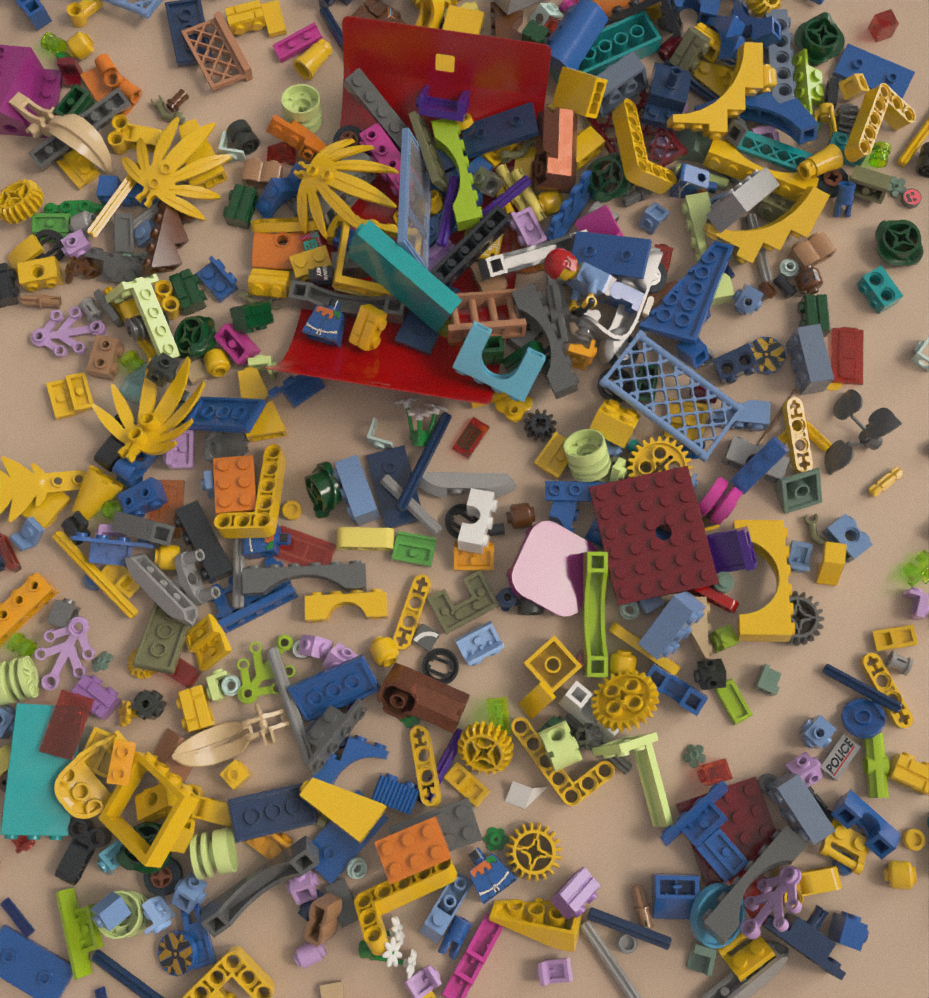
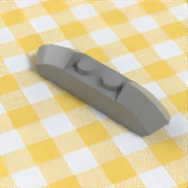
M427 472L422 477L418 487L431 495L447 498V492L456 496L470 493L471 488L495 492V498L512 492L517 488V485L507 473Z
M145 554L126 556L125 562L129 573L144 592L177 622L185 625H194L198 617V609L195 604Z
M775 941L768 942L767 944L775 953L774 957L741 982L731 972L701 998L751 997L783 968L789 957V949Z

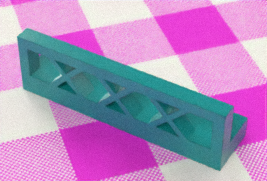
M747 131L739 146L736 147V150L740 153L793 172H798L800 163L814 155L751 131Z

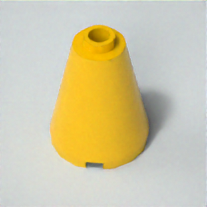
M90 465L80 486L72 512L80 511L89 521L122 491L124 485L118 482L112 475L108 476L105 474L104 470Z

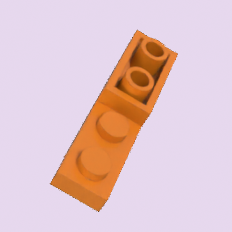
M275 114L266 132L299 150L297 156L309 163L326 147L315 134L297 121L293 120L292 123H289Z

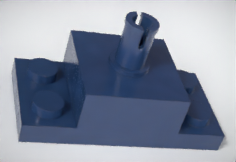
M654 63L641 123L678 132L674 131L673 128H667V120L673 114H682L686 106L692 77L689 71L682 70L678 66L671 67Z
M816 905L807 921L787 912L784 918L788 921L789 926L784 932H779L773 926L774 916L768 915L761 926L828 974L842 981L846 972L840 969L842 964L829 957L836 943L818 930L829 914L826 910Z

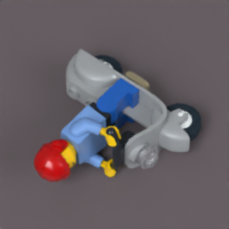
M651 247L644 279L613 277L586 262L577 265L576 256L562 248L551 250L545 257L544 270L552 280L559 278L567 281V285L572 288L571 303L568 304L570 313L577 317L575 321L576 326L579 328L575 332L577 340L583 343H588L592 339L596 340L599 343L597 352L601 364L609 363L613 366L633 341L634 338L630 334L635 326L639 325L641 320L646 319L650 313L654 298L652 296L647 297V295L660 291L666 284L667 271L660 262L663 252L660 251L661 249ZM582 294L587 298L582 302V306L578 307L576 304L579 302L580 295ZM597 301L600 304H608L617 309L608 330L598 322L601 318L599 310H592L596 306ZM637 342L631 350H639ZM639 353L632 354L633 363L636 362ZM626 355L620 365L631 364L629 355Z

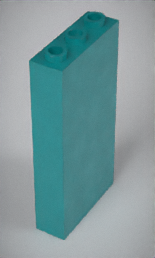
M369 220L365 225L363 223L360 224L354 232L355 235L351 239V244L348 246L350 251L347 256L437 333L462 302V299L373 222Z
M16 704L0 835H4V839H18V835H27V839L40 840L41 836H49V840H62L63 836H68L71 814L57 799L54 786L58 775L78 754L83 707Z

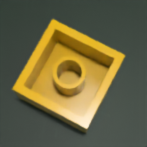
M606 399L598 409L589 429L600 431L606 440L624 448L641 416L634 409H626L620 406V403L616 400Z
M555 635L523 663V666L538 683L543 681L552 693L582 668V665Z

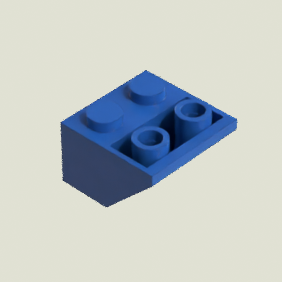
M652 873L653 919H690L692 905L699 895V876L695 874Z

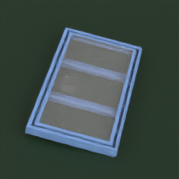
M408 127L402 129L397 243L428 270L431 178L420 146Z

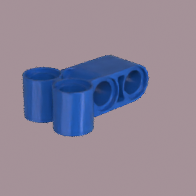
M140 452L136 455L133 463L129 462L127 458H120L114 464L112 472L117 475L116 480L131 488L143 481V475L159 455H148ZM144 457L142 461H136L138 458Z

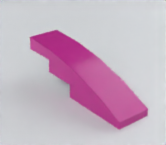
M485 914L441 994L444 998H466L483 964H485L503 929V926L489 920L490 914Z

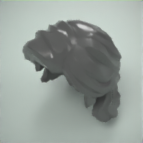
M216 431L209 433L203 440L204 459L213 462V458L244 456L249 452V447L247 446L249 443L244 440L247 438L246 434Z

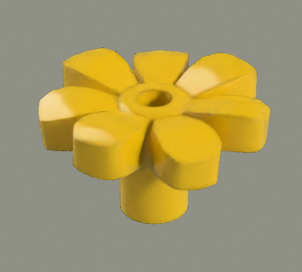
M122 701L121 707L118 708V714H121L119 716L120 727H126L127 724H130L131 718H138L135 714L137 710L130 708V701Z

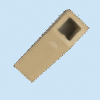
M695 597L706 608L703 611V618L698 623L694 622L691 626L692 632L689 638L701 659L707 660L709 655H712V644L708 643V635L711 634V624L707 622V614H710V603L707 602L706 597Z

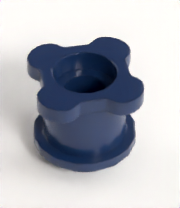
M503 588L496 595V599L504 612L509 611L512 606H517L519 602L517 596L511 592V588ZM508 595L511 597V600L506 601L504 597Z

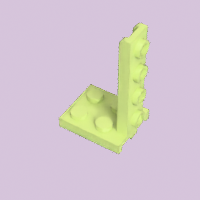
M152 274L147 278H136L134 281L127 283L125 281L121 282L104 296L107 304L112 302L120 304L126 301L127 298H134L157 355L159 356L164 352L172 358L181 356L152 288L159 281L156 274Z
M656 732L647 735H630L593 747V755H603V759L614 757L616 754L617 757L626 756L632 750L652 825L654 827L674 825L652 742L658 741Z

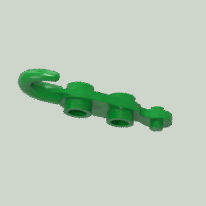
M67 200L60 205L48 203L44 206L45 213H69L72 217L82 211L95 214L100 212L105 205L96 204L89 200Z

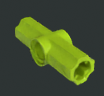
M879 733L875 737L864 739L865 756L862 760L864 774L867 775L868 798H889L887 775L889 774L890 765L887 756H885L883 733Z

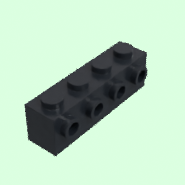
M198 500L176 509L173 520L176 527L182 529L184 533L182 538L187 546L190 545L193 551L202 549L205 554L204 560L199 561L202 568L200 573L203 579H208L211 585L232 575L233 568Z

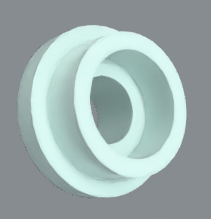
M785 259L781 262L779 270L784 277L789 278L797 274L799 265L793 259Z
M635 602L621 605L619 611L624 619L634 620L640 613V607ZM627 607H631L633 609L632 614H628L626 612Z
M234 675L226 676L221 682V690L228 696L238 694V690L242 686L240 679ZM234 682L235 687L234 689L230 690L228 688L229 683Z
M355 857L349 861L346 872L352 879H361L367 873V864L364 859Z

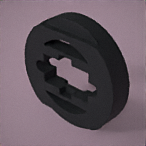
M44 229L35 235L38 241L42 237L47 236L40 242L41 246L50 239H57L56 245L51 251H48L46 254H40L35 257L36 259L49 257L56 250L58 251L54 256L58 261L64 257L65 254L61 249L64 247L61 239L64 237L60 233L51 229Z
M609 368L605 370L599 377L597 383L598 391L605 400L613 399L617 402H622L624 400L617 396L615 393H613L611 390L606 388L613 395L608 394L605 391V389L601 385H599V381L603 379V377L611 369ZM621 369L623 379L631 378L625 370ZM615 370L609 379L619 380L617 377L619 376L618 371ZM623 382V390L629 394L632 391L633 382Z
M457 504L451 507L445 516V527L454 538L458 539L459 532L455 531L452 525L459 530L461 526L453 521V515L457 516L460 514L472 524L479 520L475 516L472 519L462 512H467V504Z
M433 649L423 659V674L440 682L449 684L458 674V660L448 649ZM437 655L447 656L451 662L437 657ZM435 659L451 665L450 669H452V672L444 674L431 669L429 662H433ZM430 672L445 678L437 679L430 674Z

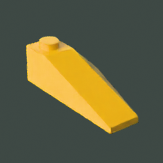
M535 898V901L523 902L521 899L498 900L494 902L489 920L549 947L575 952L582 914L577 918L573 916L565 919L550 900L542 901V898Z

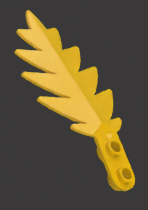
M2 456L1 460L8 475L0 470V515L12 500L8 522L12 523L27 509L35 496V506L39 507L46 498L47 493L79 490L82 482L77 483L75 478L81 477L83 481L85 472L74 470L45 473L38 465L31 463L32 473L20 463ZM57 478L61 479L62 483L56 485L54 480Z

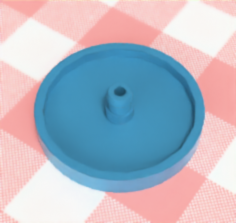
M714 883L704 888L696 897L690 913V927L694 937L703 945L713 949L722 948L730 944L740 933V926L745 919V905L742 898L739 926L723 946L702 928L705 921L702 919L704 914L710 908L714 910L719 905L716 901L724 891L728 894L732 890V887L725 883Z

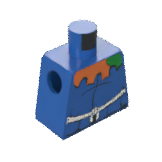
M683 163L675 174L677 183L670 188L669 197L685 199L686 195L702 192L715 194L717 183L709 181V171Z
M330 299L327 308L320 305L316 306L302 330L306 338L337 348L341 347L346 323L345 316L339 312L341 302Z
M277 524L276 532L271 537L243 538L242 555L248 560L279 555L280 545H290L291 535L290 533H282V528Z
M478 847L468 854L475 864L468 872L483 904L517 880L515 875L494 853L485 857Z

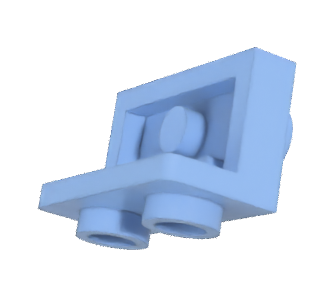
M491 621L455 639L468 666L478 665L484 658L489 655L494 656L505 647Z

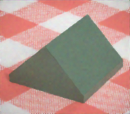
M684 129L676 132L677 139L688 150V154L679 159L704 163L713 140H710L709 137H703V130L693 132L691 129Z
M819 468L782 478L773 486L785 514L822 503Z

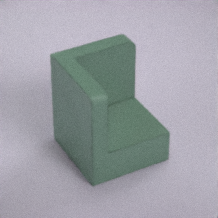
M764 664L760 668L753 688L770 696H775L780 688L777 684L781 673L769 668L770 665Z
M692 941L686 967L711 977L717 950Z

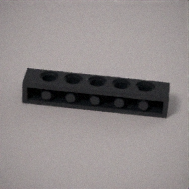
M496 205L429 272L449 288L510 227L511 216Z

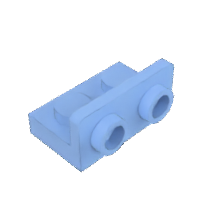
M156 896L142 904L145 917L154 923L144 931L145 935L152 932L154 935L160 931L162 932L172 924L171 919L176 916L163 896Z

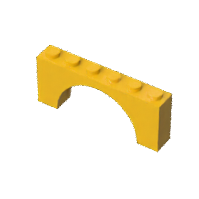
M734 520L732 529L748 526L754 552L768 562L776 578V594L769 604L756 612L739 614L737 620L738 641L789 642L791 636L795 635V623L791 622L794 606L789 600V596H792V584L788 583L791 567L790 564H787L786 559L789 558V546H785V539L788 538V528L784 527V520Z

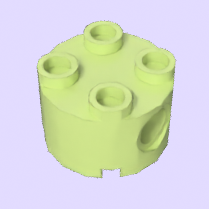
M566 720L538 732L546 755L555 772L583 760L578 750L577 741L574 736H571Z

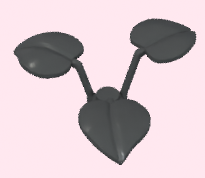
M853 389L847 390L835 403L833 412L834 416L839 420H845L850 416L862 429L859 434L860 443L848 441L845 444L842 440L834 442L825 454L827 473L832 475L851 462L854 455L851 445L860 446L861 448L867 446L871 450H876L882 445V437L902 425V422L888 408H879L870 415L868 419L869 424L864 426L853 414L862 408V397Z

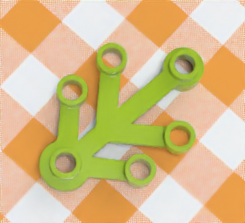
M281 635L277 639V648L280 656L284 651L292 648L293 639L289 635ZM283 639H287L289 641V644L286 647H283L281 645V641ZM252 642L250 645L256 676L252 682L250 681L248 671L250 667L249 660L243 658L237 663V667L241 671L243 684L238 690V698L245 704L255 702L260 695L280 694V692L273 690L274 685L277 684L276 682L271 686L258 688L263 680L275 678L269 659L263 665L262 645L259 642ZM258 644L260 646L259 651L254 652L252 646ZM242 661H246L248 664L245 669L240 667ZM287 665L284 667L285 670L288 667H291L293 669V674L287 675V677H293L295 675L296 670L293 666ZM248 689L252 691V696L249 698L244 695V692Z

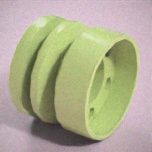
M297 84L290 86L283 92L281 103L284 120L289 123L295 120L312 133L318 131L322 126L323 120L318 91L312 86Z
M594 429L579 430L569 435L565 440L563 448L571 474L576 480L593 482L607 475L612 464L604 435L600 431Z
M22 656L19 659L14 658L10 663L8 661L0 662V706L13 704L18 699L20 701H25L28 698L33 699L39 695V676L30 656Z
M229 827L214 830L212 840L208 832L202 833L201 836L199 834L192 836L190 841V859L194 874L198 880L206 879L207 876L209 878L214 877L216 867L220 875L237 871L236 844Z
M134 890L115 891L116 894L123 898L132 914L110 932L103 927L99 931L112 939L137 936L150 923L143 913L144 908L142 907V904L148 898L143 893Z

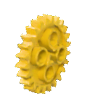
M658 436L657 441L650 437L649 443L645 440L642 441L643 447L636 445L638 452H631V456L634 459H628V463L632 464V466L627 467L628 471H632L628 478L654 473L656 467H660L669 456L673 458L665 464L663 470L658 472L669 470V465L671 464L677 465L678 468L688 466L689 471H691L693 466L687 464L692 459L685 458L688 451H681L683 445L675 446L677 440L669 443V437L665 441H662L661 436ZM662 451L665 457L658 459L655 457L654 452ZM646 464L650 467L651 471L647 473L642 472L640 466Z
M629 669L626 670L625 674H622L621 670H619L618 676L611 673V679L604 678L605 684H598L600 690L593 691L596 697L591 698L593 702L591 705L592 713L600 725L603 724L605 729L610 727L612 732H615L617 728L621 733H623L624 728L631 732L634 725L639 729L640 722L647 724L646 717L653 718L651 711H657L655 704L659 703L657 698L659 693L655 683L650 676L646 677L644 672L639 675L637 670L632 674Z

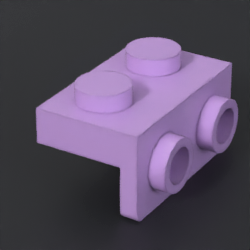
M531 207L518 213L514 211L510 213V227L512 230H516L518 234L517 240L521 247L527 248L547 242V238Z
M186 430L182 435L172 440H176L178 444L163 454V461L171 470L194 469L195 431Z

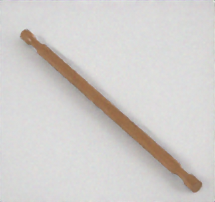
M793 389L792 394L788 398H792L797 389ZM782 407L757 444L763 443L783 413Z

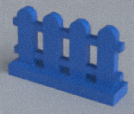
M585 170L578 184L572 188L570 196L567 200L563 201L557 215L552 217L548 228L544 232L547 241L566 236L591 200L588 191L591 171Z
M268 557L265 560L266 568L272 564H278L280 567H283V563L281 561L277 562L274 557ZM232 575L228 580L229 587L223 589L219 584L211 586H217L220 589L221 595L216 599L210 600V602H215L219 611L216 614L219 620L218 623L223 631L228 633L299 596L291 581H288L272 589L265 596H244V608L234 609L226 596L233 592Z

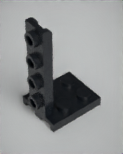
M630 0L628 5L623 7L618 5L612 8L610 13L606 14L608 21L605 26L661 1L660 10L662 16H666L668 20L666 26L669 34H673L674 38L682 35L684 27L674 0Z

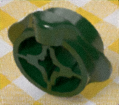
M823 12L802 23L797 28L794 42L800 51L804 48L807 49L808 65L817 67L840 54L845 44V38L828 12Z
M619 152L598 158L587 168V170L592 172L588 191L592 200L605 203L622 197L633 186V183L629 182L625 177ZM611 163V165H608V167L602 171V168L605 165ZM614 185H618L613 191L608 192Z
M883 220L879 223L875 237L881 259L891 266L917 265L924 253L918 227L908 220Z
M190 316L179 323L174 334V341L181 355L179 358L186 359L188 356L190 360L201 359L209 350L213 349L216 342L214 338L216 331L214 329L215 322L211 317Z
M328 461L318 463L312 473L305 477L306 490L314 504V514L318 519L328 517L335 507L342 502L339 486L332 475V465Z
M143 822L135 825L133 829L151 846L162 825ZM122 844L119 852L116 854V861L126 870L151 874L163 869L168 864L173 852H169L161 868L147 867Z

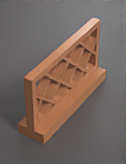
M221 12L215 13L214 18L181 31L212 91L245 79L246 82L253 79L251 67ZM214 26L215 31L213 34L205 32L206 28ZM195 33L199 36L197 41L189 39L188 35ZM203 36L211 38L209 45L200 42ZM215 40L223 43L221 48L212 46ZM198 46L207 49L204 55L196 52ZM210 50L219 53L216 59L208 56ZM222 54L230 56L229 63L220 60ZM206 61L214 63L212 69L204 67ZM218 65L226 67L224 73L216 71ZM231 68L237 70L239 74L231 76L228 75V72ZM213 75L222 77L221 81L213 84Z

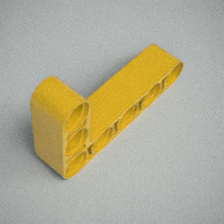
M882 83L866 92L844 151L846 159L850 162H855L871 153L882 120H885L894 130H899L915 121L916 116L913 109L887 84Z
M626 98L612 111L625 177L633 184L662 195L677 183V178L671 170L648 161L636 105L632 100Z
M270 444L265 448L255 511L220 513L215 517L214 525L223 538H268L276 532L286 468V457L279 445Z
M518 717L512 722L511 731L564 804L568 806L577 805L613 777L614 767L608 761H601L595 764L575 781L570 779L564 769L555 772L551 764L547 768L540 765V758L546 755L539 735L529 721L523 717ZM518 721L524 722L526 725L525 732L518 733L514 728L515 723ZM534 738L538 741L539 746L536 750L528 748L527 741ZM603 764L609 768V774L606 777L599 774V767ZM557 772L561 773L564 777L563 783L560 785H556L552 780L553 775ZM586 777L593 781V786L589 790L582 786V781ZM573 790L576 793V800L574 802L566 800L565 794L567 791Z
M451 859L393 884H389V881L386 880L359 893L355 897L354 905L363 938L372 954L377 956L383 955L387 951L384 943H389L381 915L454 882L458 874Z
M232 946L180 998H211L231 977L252 998H272L275 991V983L243 948ZM236 955L239 958V962H231L229 956ZM220 971L223 974V978H216L213 972ZM251 971L254 974V978H247L244 972ZM204 987L207 994H200L197 988ZM266 987L268 988L269 993L262 994L259 991V988Z

